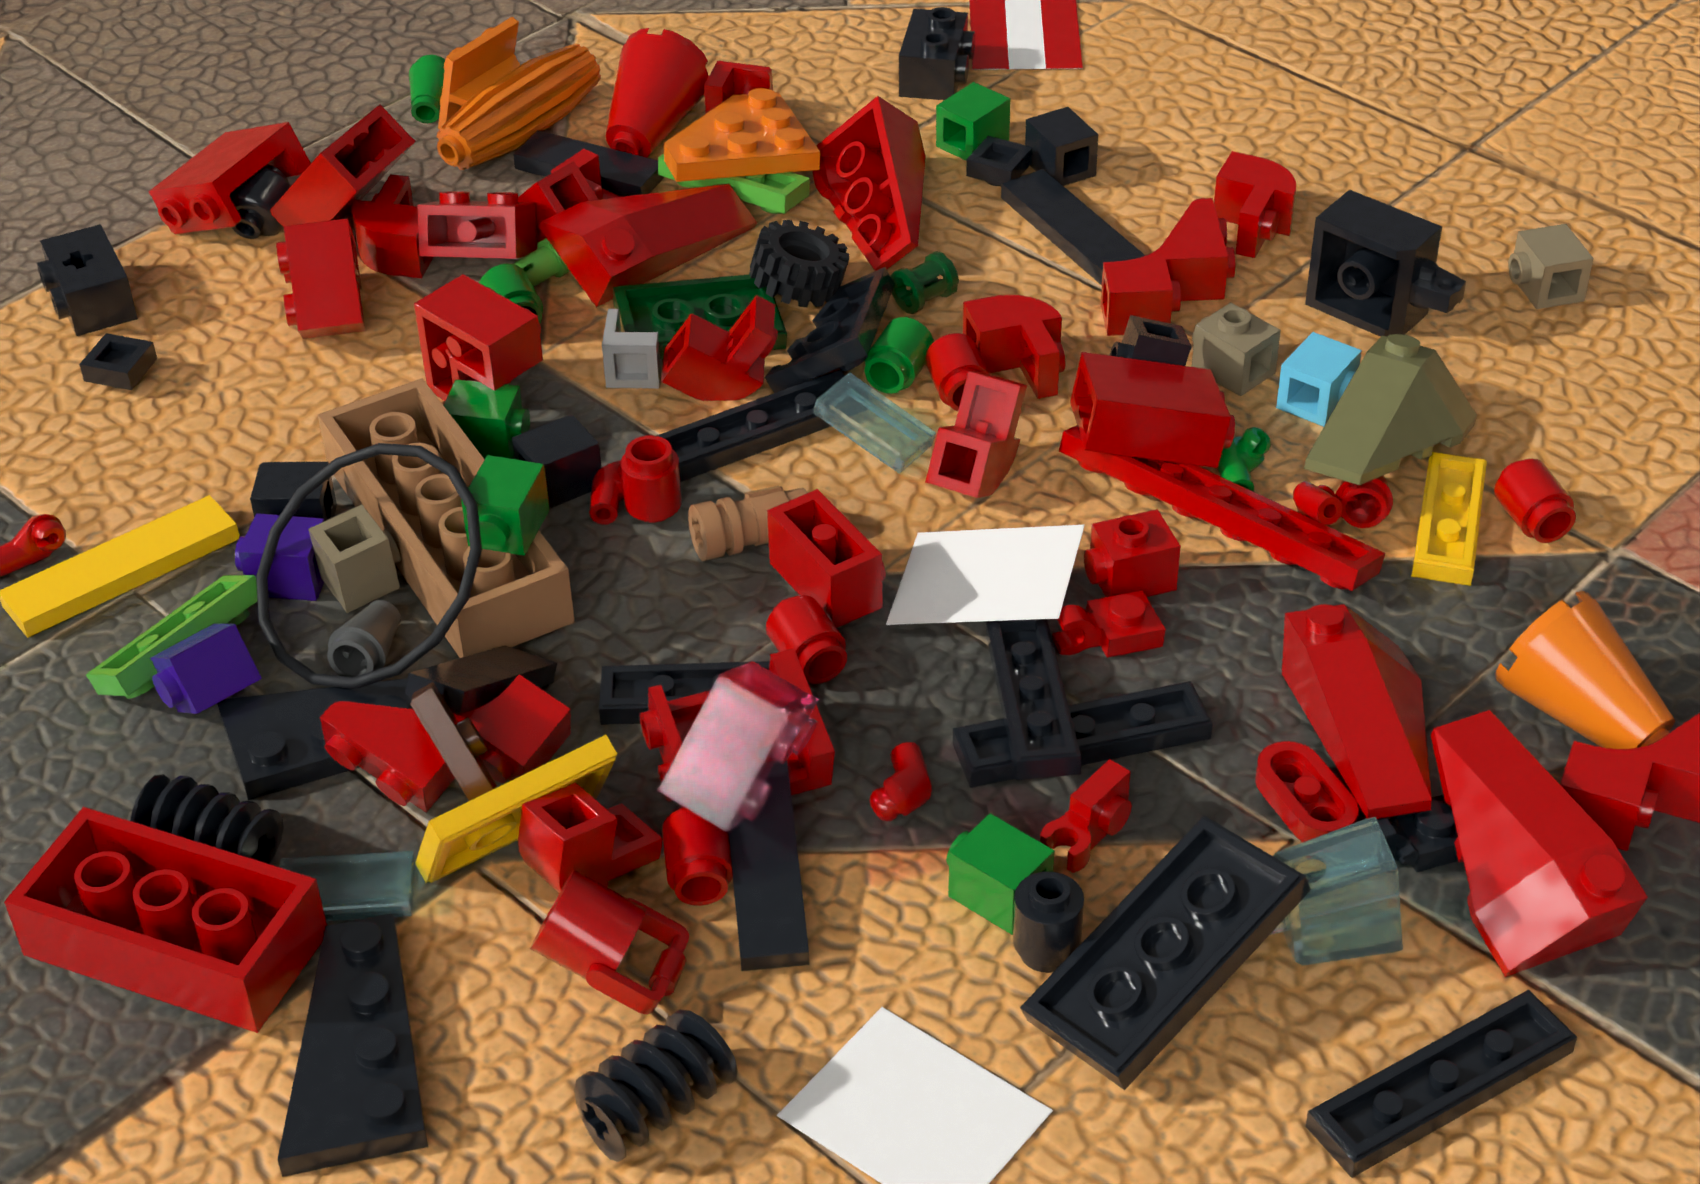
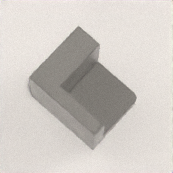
M608 309L602 341L606 388L659 389L663 360L660 359L658 332H621L619 309Z

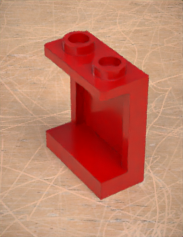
M289 122L230 131L222 134L148 192L158 208L160 218L174 234L234 227L241 221V216L230 198L232 191L266 164L278 168L286 177L301 175L311 162Z
M794 648L770 654L769 675L670 701H667L661 684L648 687V711L640 713V723L648 749L659 748L664 764L658 765V774L663 794L668 803L677 801L680 808L690 804H701L717 809L722 814L727 813L720 740L784 735L791 795L832 785L835 750Z

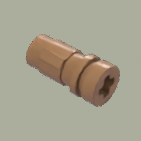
M774 486L744 493V500L734 502L730 497L718 499L716 505L712 501L691 505L688 511L689 529L699 559L702 561L724 557L725 552L729 556L742 553L745 546L769 544L767 510L808 492L803 487L783 491L782 486Z

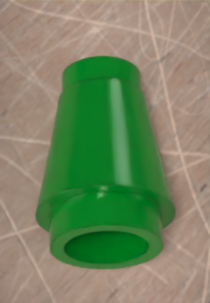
M437 55L420 57L409 70L411 114L421 123H433L438 120L440 115V98L443 88L445 59Z

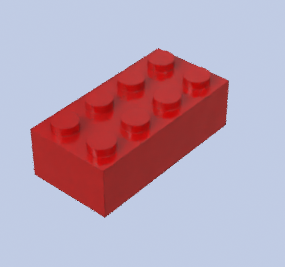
M84 806L4 901L24 956L255 1033L260 1031L323 941L325 926H327L316 878Z

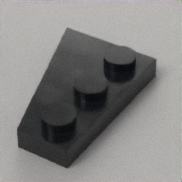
M886 267L840 286L812 320L816 329L811 331L806 337L796 339L788 348L787 352L792 360L785 365L774 366L764 377L774 393L804 383L837 368L841 371L851 370L867 359L895 286Z

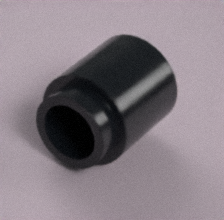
M1039 872L1026 877L1016 888L1013 944L1022 961L1033 970L1045 973L1054 972L1081 944L1084 894L1081 887L1072 878L1057 872Z

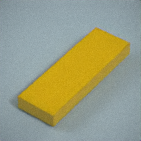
M1432 452V455L1429 456L1411 577L1471 586L1487 460Z

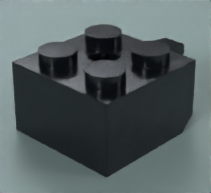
M1350 189L1316 217L1305 305L1377 336L1405 335L1428 314L1429 308L1444 313L1450 312L1457 303L1463 300L1466 281L1436 264L1442 226Z

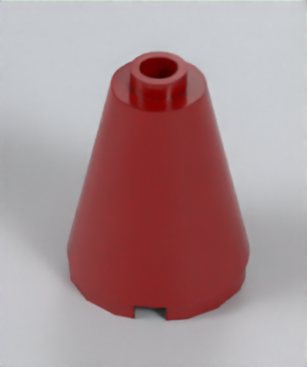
M649 28L640 29L628 37L621 50L606 130V141L611 149L648 157L704 97V83L709 77L705 67L708 62L705 54L691 40L674 31L665 29L661 35L647 34Z

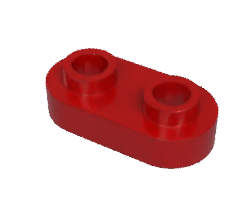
M1280 741L1268 745L1260 752L1255 776L1256 786L1291 832L1301 842L1318 849H1334L1347 844L1353 838L1359 812L1357 801L1313 749L1298 742Z

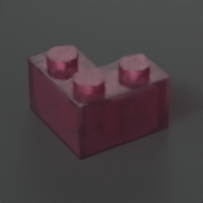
M753 661L719 674L657 791L724 831H728L743 821L744 818L752 822L770 795L772 787L764 783V780L773 764L776 762L784 764L792 752L799 755L811 738L818 721L811 718L810 714L819 699Z

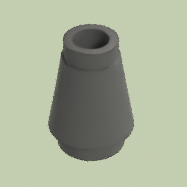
M376 600L335 630L329 638L327 653L332 669L340 676L356 677L383 668L397 628L401 622L398 609L390 602Z

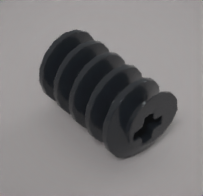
M164 774L154 775L144 785L135 801L130 817L132 822L270 864L276 855L284 829L283 817L276 810L264 809L261 812V808L256 802L242 801L240 803L235 794L230 792H221L219 794L214 786L210 784L198 785L192 777L178 776L171 781Z
M679 1009L667 1018L665 1025H656L644 1034L643 1041L634 1040L623 1047L621 1056L611 1055L601 1062L598 1072L588 1071L576 1079L574 1088L575 1099L582 1121L591 1138L610 1160L619 1162L626 1158V1148L621 1138L622 1134L633 1144L639 1147L649 1141V1131L644 1121L645 1118L655 1128L661 1131L667 1129L672 1125V1115L667 1103L677 1112L686 1115L695 1109V1100L691 1089L700 1097L709 1099L717 1093V1084L713 1073L721 1081L730 1084L736 1080L738 1069L732 1051L717 1030L703 1017L694 1012Z

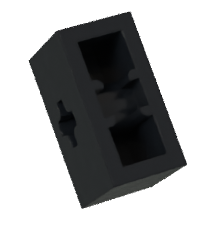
M101 224L40 240L45 261L37 262V268L46 293H50L58 319L68 317L76 336L138 319L128 277Z

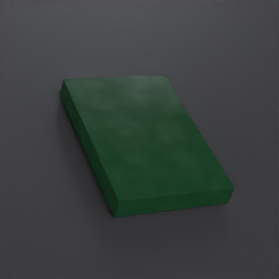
M750 274L613 287V304L615 309H619L621 332H658L659 353L662 360L665 347L691 313L729 332L756 295L775 304L774 328L778 330V336L772 350L787 349V332L774 297L772 298L765 294L767 287L759 289L754 284L756 278H751Z

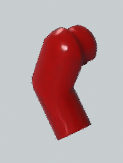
M49 514L33 516L10 542L1 545L0 578L49 557L53 551L59 549L66 539V530L61 521L54 515Z
M914 742L901 743L891 751L890 758L895 773L884 780L883 787L873 790L870 795V805L879 819L883 821H893L899 814L907 816L930 799L932 793L931 780L919 745Z

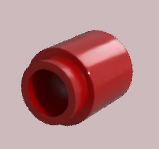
M952 333L937 339L926 352L925 363L940 399L953 410L958 411L968 371H979L989 374L975 341L968 335Z
M646 435L632 440L627 445L626 452L621 459L625 508L632 517L650 523L661 522L676 514L682 505L678 455L672 449L669 441L659 436Z
M1525 459L1516 461L1508 465L1501 472L1494 489L1495 497L1527 537L1535 538L1540 543H1550L1562 538L1571 530L1576 521V513L1573 510L1574 501L1541 460Z
M798 595L784 599L775 606L767 619L766 633L777 650L781 652L795 649L809 683L821 684L836 677L843 670L847 662L846 642L818 601L812 596Z
M701 804L686 805L671 813L662 825L668 885L675 891L676 897L685 904L703 906L719 901L726 895L728 884L733 878L726 817L717 809Z

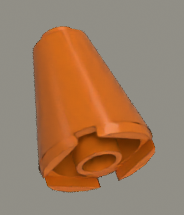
M1583 590L1575 593L1579 600L1577 605L1571 608L1562 599L1537 618L1509 648L1517 657L1510 670L1508 671L1501 663L1496 670V680L1506 690L1599 747L1631 749L1647 746L1669 734L1675 723V718L1597 600Z

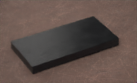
M1203 816L1024 1002L1020 1009L1028 1022L1123 1090H1126L1311 891L1308 880L1304 874L1208 817Z

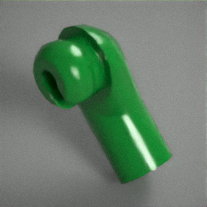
M1251 427L1247 428L1242 436L1233 438L1230 448H1223L1218 465L1220 476L1254 492V483L1250 473L1264 461V454L1271 448L1269 436L1263 430Z

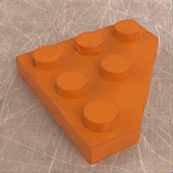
M758 88L749 91L748 94L732 95L664 142V162L675 181L682 182L819 170L820 151L780 93L770 89Z

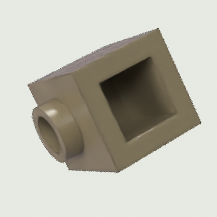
M1567 224L1518 231L1514 253L1509 257L1508 270L1513 283L1518 284L1536 309L1584 302L1594 258Z
M1229 303L1212 315L1203 318L1195 325L1192 336V367L1211 369L1216 383L1242 396L1276 373L1281 330L1249 313L1247 310Z
M362 504L308 529L321 579L346 613L400 589L395 564L401 561L399 549L391 534L386 529L381 530Z

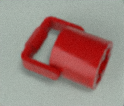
M573 870L543 921L530 949L586 979V982L592 988L636 1012L651 1014L662 998L671 995L676 988L687 962L683 952L689 941V933L681 924L632 898H625L582 873ZM638 930L668 945V948L661 952L648 982L650 989L616 972Z

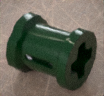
M938 251L926 256L924 263L910 270L900 268L891 274V278L895 283L892 295L899 307L909 314L922 310L925 302L939 295L941 297H948L956 293L958 289L959 277L953 262L944 253ZM942 275L943 279H938L937 276Z

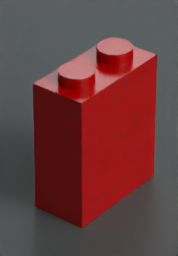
M379 104L315 158L271 208L272 216L282 226L340 219L352 208L354 200H362L416 141Z
M1087 352L1081 353L1070 403L1085 451L1218 468L1223 448H1230L1233 442L1235 417L1230 415L1225 404L1224 392L1219 390L1211 369Z

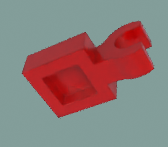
M1143 590L1089 600L1086 604V611L1079 605L1063 606L1059 619H1057L1063 631L1053 633L1052 640L1061 655H1074L1085 649L1100 646L1106 657L1109 658L1163 647L1166 629Z
M1111 759L1103 764L1070 795L1069 810L1060 818L1047 823L1041 831L1040 842L1051 849L1058 846L1071 847L1067 855V870L1072 873L1082 870L1089 862L1090 851L1106 835L1113 836L1117 834L1130 816L1132 803L1128 799L1131 771Z

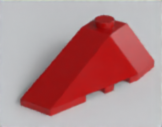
M877 96L816 145L820 151L819 170H812L816 189L821 196L828 199L834 207L833 213L838 220L847 225L852 232L853 241L875 271L884 267L886 269L890 268L918 246L926 160L918 122Z
M721 184L580 202L541 221L538 227L597 308L613 300V287L644 284L755 228L758 222L730 184Z
M1321 604L1315 605L1308 610L1285 613L1282 675L1367 820L1431 810L1432 797L1422 680L1401 648L1345 604L1335 606Z
M1490 710L1434 728L1431 733V740L1444 799L1451 806L1458 835L1454 844L1458 862H1464L1470 889L1467 903L1471 920L1504 976L1508 977L1622 935L1648 896L1612 839Z

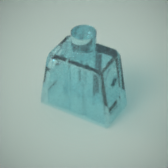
M1376 817L1356 822L1278 851L1273 855V857L1304 874L1311 888V891L1270 934L1284 933L1293 960L1296 963L1309 965L1403 950L1398 867Z

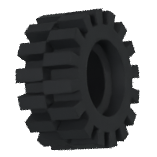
M783 220L782 226L777 221L769 223V227L764 226L758 236L750 264V277L756 278L754 284L759 289L767 287L765 294L772 298L777 294L781 295V302L790 304L792 299L798 301L799 307H808L809 301L815 307L823 306L824 301L828 302L842 284L849 262V253H846L848 249L844 243L838 244L839 238L834 234L825 236L824 228L817 226L815 230L808 228L809 223L800 221L799 226H794L792 220Z

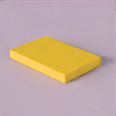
M607 735L429 820L415 862L425 883L429 881L433 883L517 841L522 804L573 783H577L594 799H597L617 756V752Z

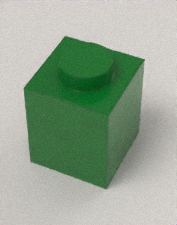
M973 82L936 105V147L967 161V158L988 135L1008 141L1010 137L1011 98Z
M455 379L443 406L484 459L487 455L513 459L512 437L530 431V412L528 409L522 408L520 386L505 384L494 391L477 381Z
M487 455L468 487L478 504L482 549L525 556L550 510L544 464ZM461 499L468 546H470L467 511Z
M989 813L970 832L964 831L958 835L949 848L946 858L947 865L949 866L948 897L1013 935L1016 888L1022 880L1032 874L1054 872L1055 850Z

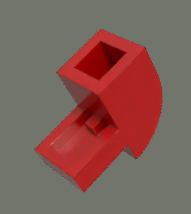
M1232 151L1216 176L1214 205L1218 218H1225L1226 222L1238 224L1235 254L1255 258L1264 241H1272L1275 233L1290 236L1296 195V180L1288 169L1272 160Z
M390 174L380 192L374 194L372 202L354 200L352 204V216L359 256L367 267L376 272L422 279L434 257L419 256L418 208L413 204L409 176Z
M756 295L729 332L691 313L664 349L661 382L701 401H736L754 393L764 384L765 357L771 352L778 336V330L774 328L775 304Z
M997 295L963 302V334L968 335L975 341L989 374L1020 368L1037 399L1058 395L1059 373L1064 372L1066 361L1061 344L1062 316L1054 307L1039 299L1023 295Z
M968 371L955 426L939 427L925 482L975 498L992 495L1008 474L1021 439L1014 436L1027 385L979 371Z
M577 783L522 804L518 835L520 855L524 862L558 893H560L573 870L608 887V881L660 859L663 841L660 835L622 803L606 809Z

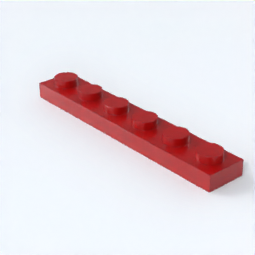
M1077 425L1063 431L1059 452L1078 460V464L1082 468L1114 477L1124 482L1125 487L1134 493L1154 496L1172 505V509L1182 516L1200 518L1220 528L1221 533L1228 538L1237 541H1248L1269 551L1270 556L1281 563L1299 565L1320 575V579L1331 587L1353 591L1380 573L1386 553L1206 469L1191 464L1085 451Z

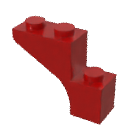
M1201 198L1192 201L1164 243L1156 251L1132 260L1103 262L1101 309L1107 336L1124 335L1130 315L1171 324L1172 312L1180 311L1181 301L1225 299L1226 279L1234 278L1235 252L1233 247H1226V219L1218 218L1213 198Z
M520 674L499 696L489 703L459 715L453 713L458 722L467 717L473 722L488 748V751L479 757L491 777L500 783H506L508 779L511 781L546 764L571 734V709ZM339 701L329 706L320 716L326 743L324 747L328 754L349 770H355L359 766L377 778L375 781L377 787L388 798L399 805L406 806L410 801L427 813L455 779L413 709Z
M1700 713L1657 742L1639 748L1613 749L1573 741L1560 785L1612 839L1618 849L1628 851L1635 826L1649 829L1653 811L1700 823Z

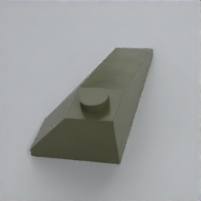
M1382 335L1365 354L1306 457L1304 469L1361 485L1398 470L1401 458L1411 455L1422 460L1431 456L1434 445L1440 442L1450 448L1460 444L1474 427L1477 414L1436 350L1420 346L1419 340L1408 335Z

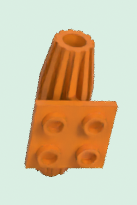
M510 17L495 27L486 29L481 36L463 47H457L446 56L444 62L445 71L440 98L439 131L437 132L439 140L437 142V150L440 157L447 164L459 167V170L469 169L516 150L537 130L545 131L563 119L586 97L601 79L599 74L601 69L595 60L594 54H591L585 46L581 47L580 44H572L530 59L520 65L515 56L519 21L514 17Z

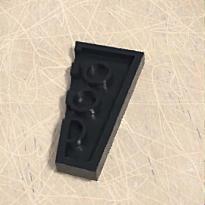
M408 678L379 681L357 689L327 687L230 698L218 702L220 717L248 800L350 771L335 761L325 750L324 745L326 743L320 716L329 706L339 701L413 709L410 705L411 698L405 694Z
M393 913L325 926L277 1159L282 1177L428 1147L398 934Z

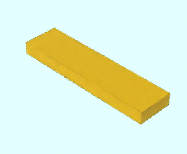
M208 495L1 589V605L27 638L237 541L240 538L237 523Z

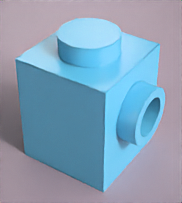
M1312 332L1281 365L1276 408L1324 427L1360 365L1362 350Z

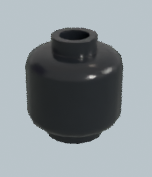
M266 164L231 192L230 198L241 216V221L232 227L238 235L248 239H256L259 236H274L281 231L283 226L270 212L271 208L291 187L288 178L281 170Z

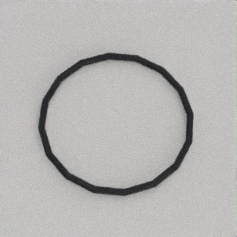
M377 443L335 458L296 490L269 531L256 576L259 624L278 661L311 684L357 689L400 675L442 641L469 600L482 552L478 504L457 468L422 446ZM380 454L418 457L448 475L466 506L470 552L458 595L431 636L395 664L356 677L315 673L286 652L270 620L268 575L280 535L306 496L341 468Z

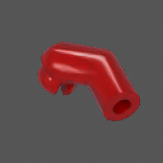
M621 460L607 464L598 470L592 482L589 514L594 522L601 525H608L617 519L619 501L624 499Z
M1303 481L1293 491V499L1298 513L1325 525L1333 524L1341 517L1343 505L1335 497V493L1330 487L1326 485L1315 486L1308 481Z

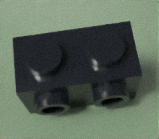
M938 7L932 10L913 9L899 53V97L946 100L957 93L959 83H967L969 59L974 57L976 38L975 31H968V13L955 12L945 7Z

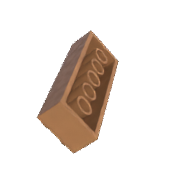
M423 378L318 414L326 460L329 463L335 458L377 443L422 446L455 466L467 487H469L485 460ZM383 454L341 468L333 474L354 506L357 507L362 504L381 530L386 529L391 534L401 555V561L395 565L434 622L438 625L458 595L470 552L461 498L448 475L418 457ZM540 531L536 534L525 556L482 549L469 600L445 635L459 658L501 646L512 648L575 623L569 570Z

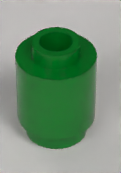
M500 264L489 269L482 276L480 284L493 289L496 293L519 306L529 309L538 316V321L541 324L543 313L542 300L521 267L515 264Z
M898 317L891 320L870 348L868 357L865 360L864 371L868 382L878 391L887 394L897 393L908 388L926 364V352L934 342L930 331L922 323L912 318Z

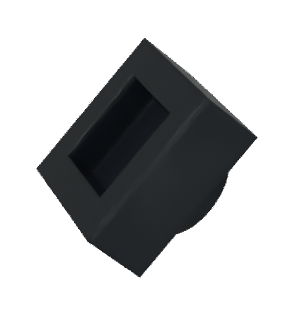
M988 135L967 158L966 176L986 181L993 186H1001V183L1021 177L1032 164V147Z
M106 333L79 365L84 382L132 390L155 363L157 355L154 342Z

